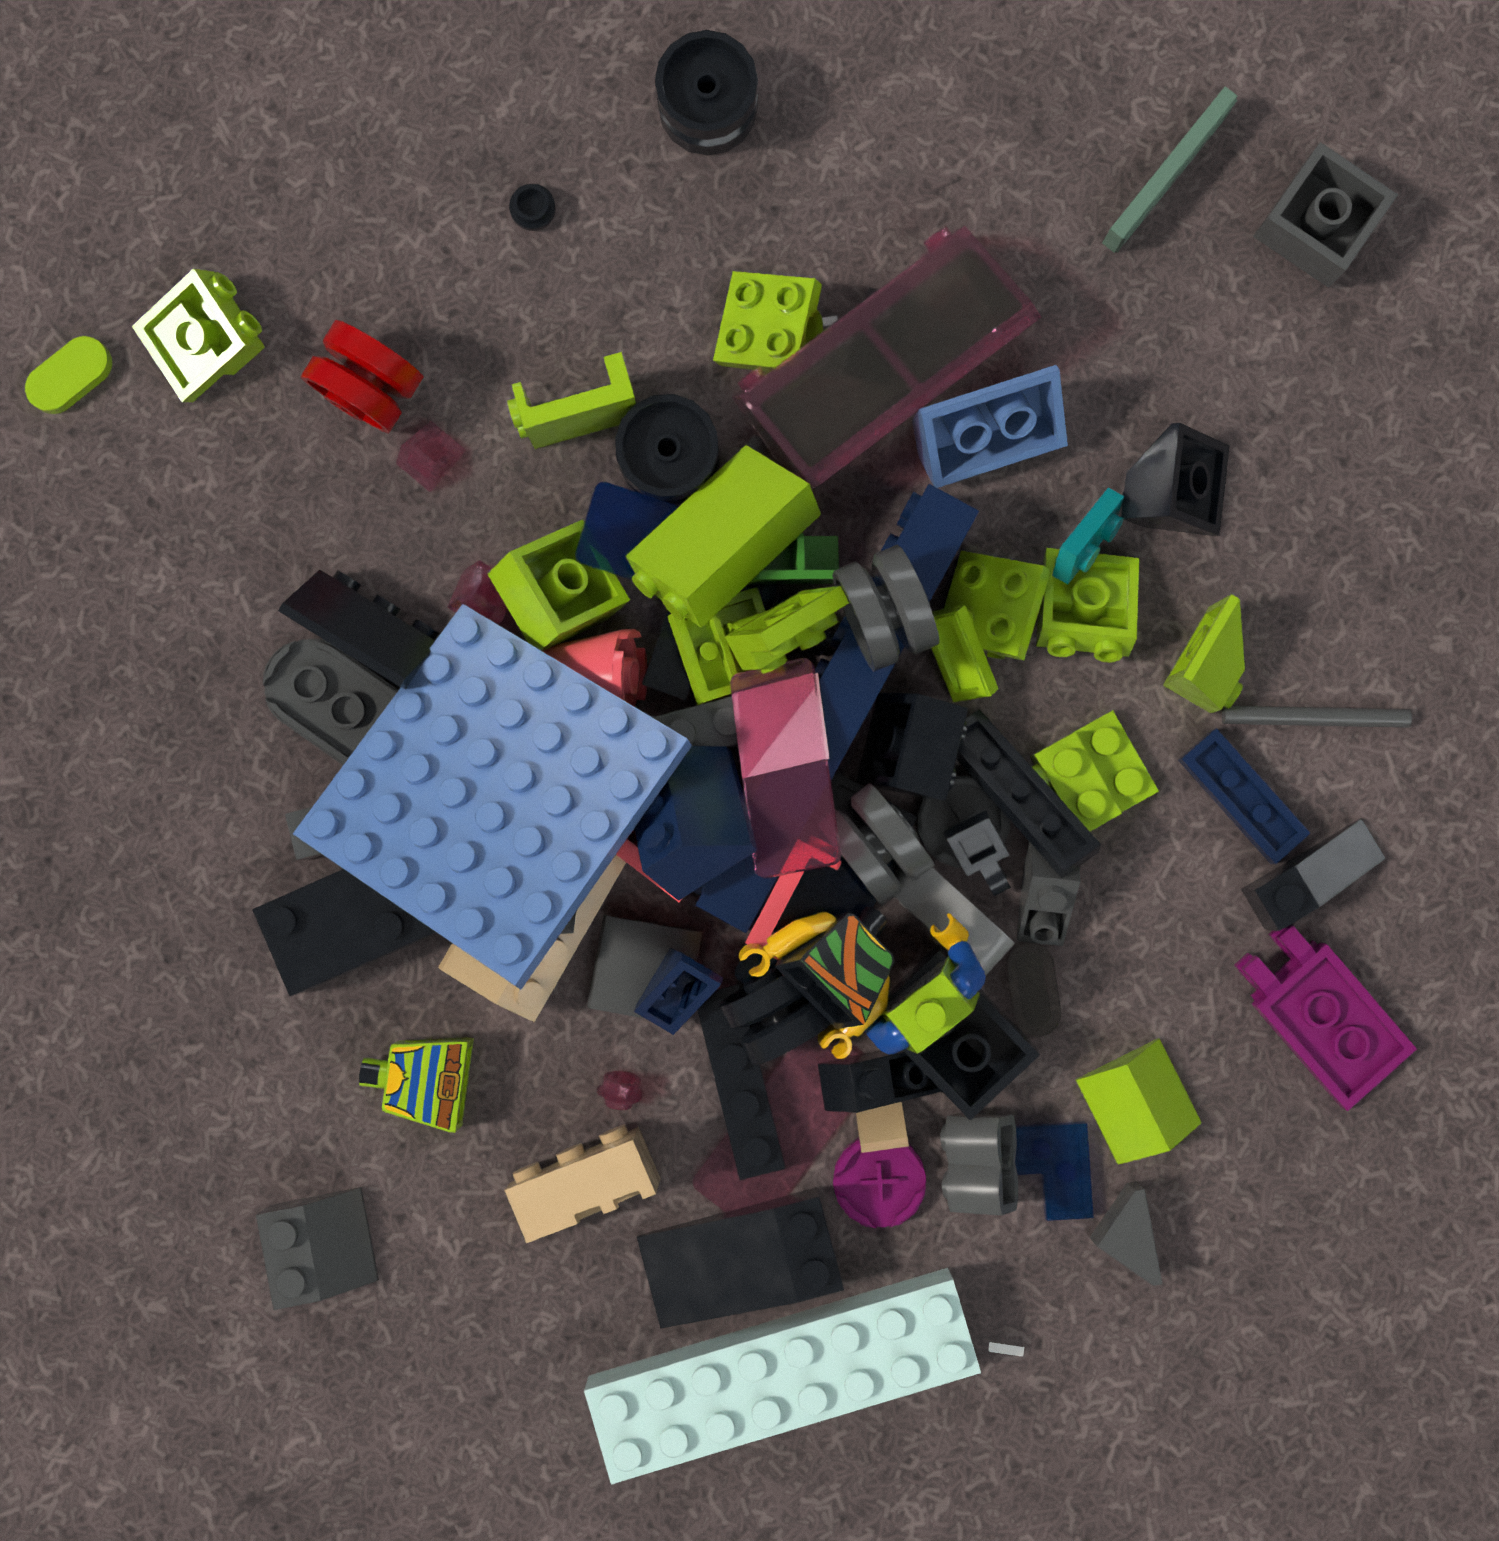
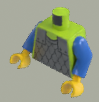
M950 913L946 914L949 918V925L945 930L941 932L934 924L930 928L932 936L948 950L949 956L891 1000L885 1012L864 1031L876 1047L886 1054H895L904 1049L917 1054L922 1052L970 1015L975 1009L980 995L978 991L985 984V972L971 945L966 942L969 937L968 930Z

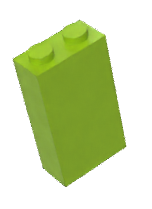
M745 445L626 555L635 573L632 576L633 583L646 597L652 598L656 595L660 598L667 610L677 619L682 620L684 617H687L702 628L821 515L810 484Z

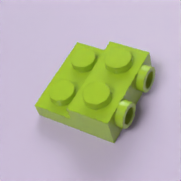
M192 269L132 326L182 402H194L223 375H235L265 348L258 337L262 332L260 323L252 314L239 309L233 300V297L237 294L235 286L225 275L219 272Z
M1046 548L1043 566L1048 568L1051 573L1038 613L1036 646L1046 647L1048 653L1055 657H1069L1076 651L1094 653L1095 659L1107 663L1119 661L1123 656L1129 657L1137 640L1139 558L1098 554L1095 562L1086 573L1079 570L1071 582L1066 584L1052 576L1060 549Z
M841 586L803 590L724 637L742 670H761L762 674H765L785 664L788 661L785 654L798 646L801 650H806L825 640L827 636L824 631L838 623L835 612L849 604V601Z
M1113 710L1030 756L1034 763L1032 768L1089 831L1121 815L1123 811L1159 792Z

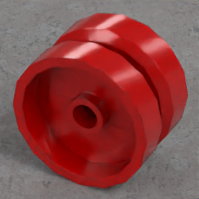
M335 320L324 337L323 344L326 350L343 365L324 356H313L303 371L301 379L344 413L389 434L402 411L399 405L382 390L402 399H411L424 376L407 360L373 337L343 321Z

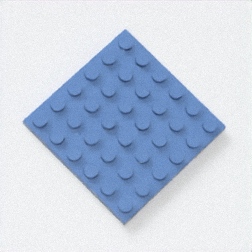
M462 604L430 647L431 653L406 690L403 688L398 690L296 828L293 835L521 990L692 745L686 737Z

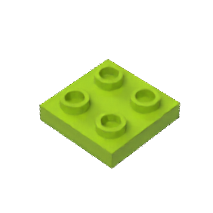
M733 271L713 361L725 367L802 375L807 352H815L820 346L823 336V319L817 310L822 284L815 278Z
M961 551L944 609L966 605L983 651L988 652L987 657L995 659L1009 657L1024 661L1051 571L1043 565Z
M757 587L739 592L702 628L687 617L679 620L672 614L667 616L697 705L787 676L784 664L765 674H762L761 670H742L724 637L767 612Z

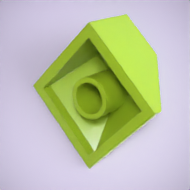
M1230 594L1208 607L1163 684L1166 688L1209 713L1220 711L1223 706L1229 709L1243 689V684L1238 682L1245 671L1241 608L1238 597Z

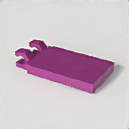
M1289 925L1281 931L1272 930L1268 935L1291 958L1286 964L1273 974L1259 957H1253L1247 953L1234 966L1250 985L1256 989L1250 995L1254 1000L1251 1003L1252 1006L1342 1109L1349 1111L1415 1052L1417 1048L1326 943L1320 942L1317 944L1314 940L1308 943L1293 925Z

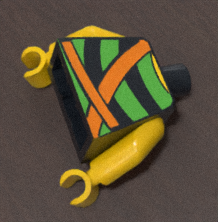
M865 907L857 917L851 912L837 915L820 912L803 917L767 938L768 944L762 947L759 944L750 943L740 950V961L747 959L753 953L762 955L761 963L749 970V974L754 977H760L768 971L770 959L775 956L780 959L775 964V967L831 1023L828 1028L818 1034L820 1046L824 1049L834 1039L840 1038L839 1043L831 1050V1053L837 1059L846 1058L852 1050L850 1038L853 1035L859 1037L885 1012L888 1006L889 972L894 964L893 954L878 940L888 922L885 916L875 908Z

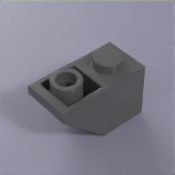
M1030 842L1023 866L1017 941L1063 946L1081 882L1080 867H1077L1061 878Z

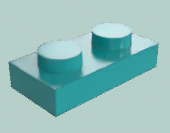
M1110 488L1106 489L1060 547L1052 576L1069 584L1079 570L1086 573L1091 568L1100 551L1098 546L1103 540L1111 542L1123 523L1124 518L1118 515L1124 499L1123 495Z

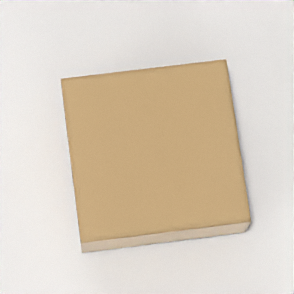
M902 1102L856 1113L862 1153L909 1146Z

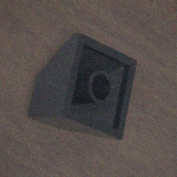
M1172 423L1127 471L1125 489L1122 493L1124 499L1121 505V517L1126 521L1145 528L1220 536L1230 445L1182 423Z

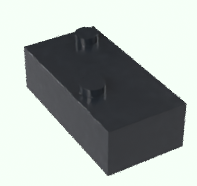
M344 869L252 909L289 997L304 993L437 934V932Z

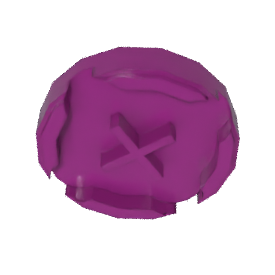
M857 1137L843 1149L835 1163L833 1186L837 1202L849 1218L865 1227H893L902 1224L916 1213L925 1197L926 1174L921 1157L910 1143H908V1147L862 1153L860 1138Z

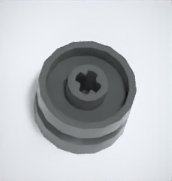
M898 544L874 554L872 571L876 585L869 572L858 562L833 571L832 574L835 586L842 587L849 601V604L842 608L856 642L873 672L897 663L900 650L895 631L903 646L914 655L933 648L940 643L935 619L924 588L909 558Z
M869 783L851 797V806L864 823L861 828L858 829L845 812L837 809L817 823V825L833 846L837 848V851L877 902L883 906L901 892L900 882L887 866L888 863L893 860L908 878L914 880L921 877L935 864L919 843V836L901 812L893 804L890 805L880 792Z

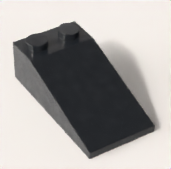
M817 1187L637 1236L660 1329L799 1303L844 1290Z

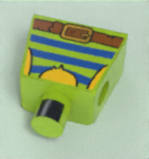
M474 1038L399 1040L391 1044L388 1060L363 1058L359 1073V1085L384 1089L382 1111L440 1130L456 1133L463 1124Z

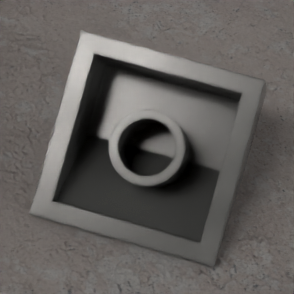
M362 1187L269 1205L256 1215L273 1310L322 1301L379 1280Z

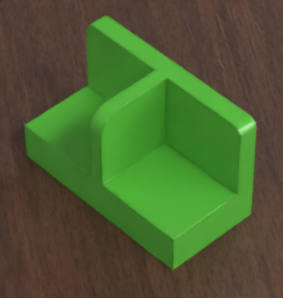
M801 533L748 584H834L832 574L833 571L839 569L838 536H804Z

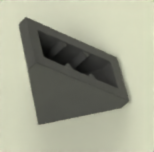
M1136 1181L1126 1183L1090 1236V1239L1098 1248L1151 1285H1161L1162 1278L1145 1189Z

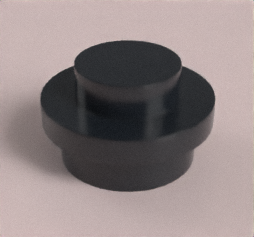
M526 184L519 187L511 196L509 210L512 219L519 227L528 231H537L551 223L555 215L556 206L554 198L548 189L539 184Z

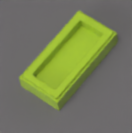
M966 605L932 611L940 643L931 649L953 702L992 696L999 688Z

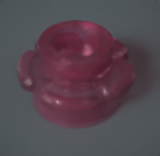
M607 1072L603 1076L602 1085L597 1087V1094L600 1097H604L605 1105L615 1110L631 1109L634 1103L642 1100L641 1079L629 1072Z

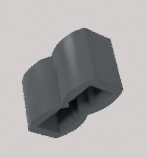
M963 1113L947 1116L946 1124L943 1125L941 1130L940 1142L942 1149L946 1152L949 1163L948 1170L942 1179V1192L948 1201L950 1212L1005 1215L1016 1211L1018 1203V1176L1015 1165L1017 1136L1013 1114L978 1113L972 1120H969Z

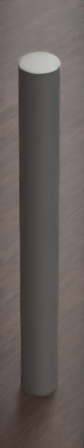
M1223 706L1222 724L1409 728L1412 723L1410 709L1231 706L1229 709Z

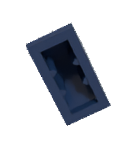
M669 948L636 1004L634 1012L674 1035L722 984L723 977L685 954Z

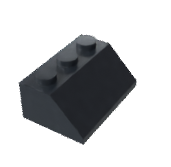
M321 570L317 571L282 603L278 610L280 613L405 690L431 653L430 647L440 634L418 619H415L412 626L397 618L396 616L401 609L376 594L372 602L357 593L361 584L339 570L336 571L333 577Z
M939 945L933 948L893 988L888 995V1003L949 955ZM982 989L978 991L980 995L974 1011L918 1054L907 1049L903 1050L969 1120H972L1040 1056L1034 1043Z

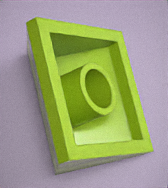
M1159 1038L1075 1079L1118 1165L1171 1151L1202 1123Z

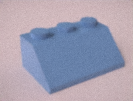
M1057 365L921 408L912 420L919 459L933 486L936 488L1068 446L1060 370Z

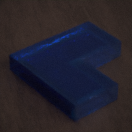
M1071 1122L1016 1126L1017 1148L1015 1165L1017 1175L1042 1174L1044 1216L1046 1221L1094 1218L1087 1123Z

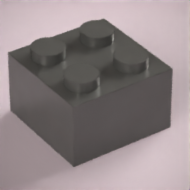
M1320 142L1303 163L1253 237L1329 288L1347 270L1398 194Z

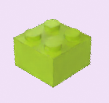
M583 519L510 551L488 573L490 580L527 642L542 652L603 623L630 601Z

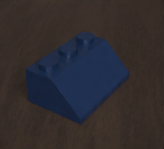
M691 746L634 828L642 871L678 901L758 851L732 751L727 746Z

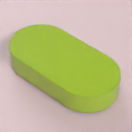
M80 336L72 339L29 374L25 383L27 399L33 406L48 414H59L66 411L108 377L112 369L111 354L95 338Z

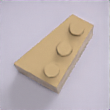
M625 1124L599 1135L602 1143L584 1150L582 1143H579L557 1153L558 1162L541 1169L539 1162H535L512 1173L515 1181L510 1182L504 1191L526 1243L574 1226L581 1219L601 1210L603 1214L619 1208L618 1203L638 1194H641L642 1199L656 1195L661 1178L639 1127L628 1131Z

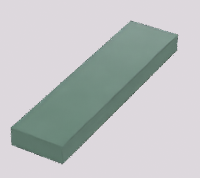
M1226 86L1221 90L1113 224L1102 244L1114 253L1119 252L1227 118L1237 102L1236 98L1238 96Z

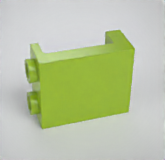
M622 352L603 357L611 382L607 386L532 407L522 383L511 384L515 398L507 400L514 427L518 429L521 439L529 437L534 449L620 425L621 419L636 404Z

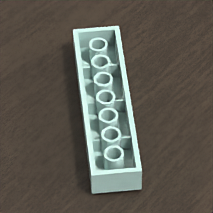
M945 1268L589 1375L584 1393L610 1483L615 1484L980 1374L981 1370L954 1280L949 1269Z

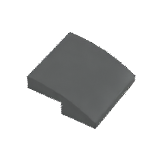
M603 915L587 1007L643 1018L634 1012L636 1004L669 948L679 951L697 962L702 932Z

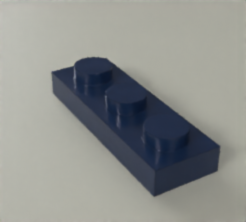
M1217 728L1209 731L1178 759L1183 767L1270 864H1277L1310 834L1306 827Z

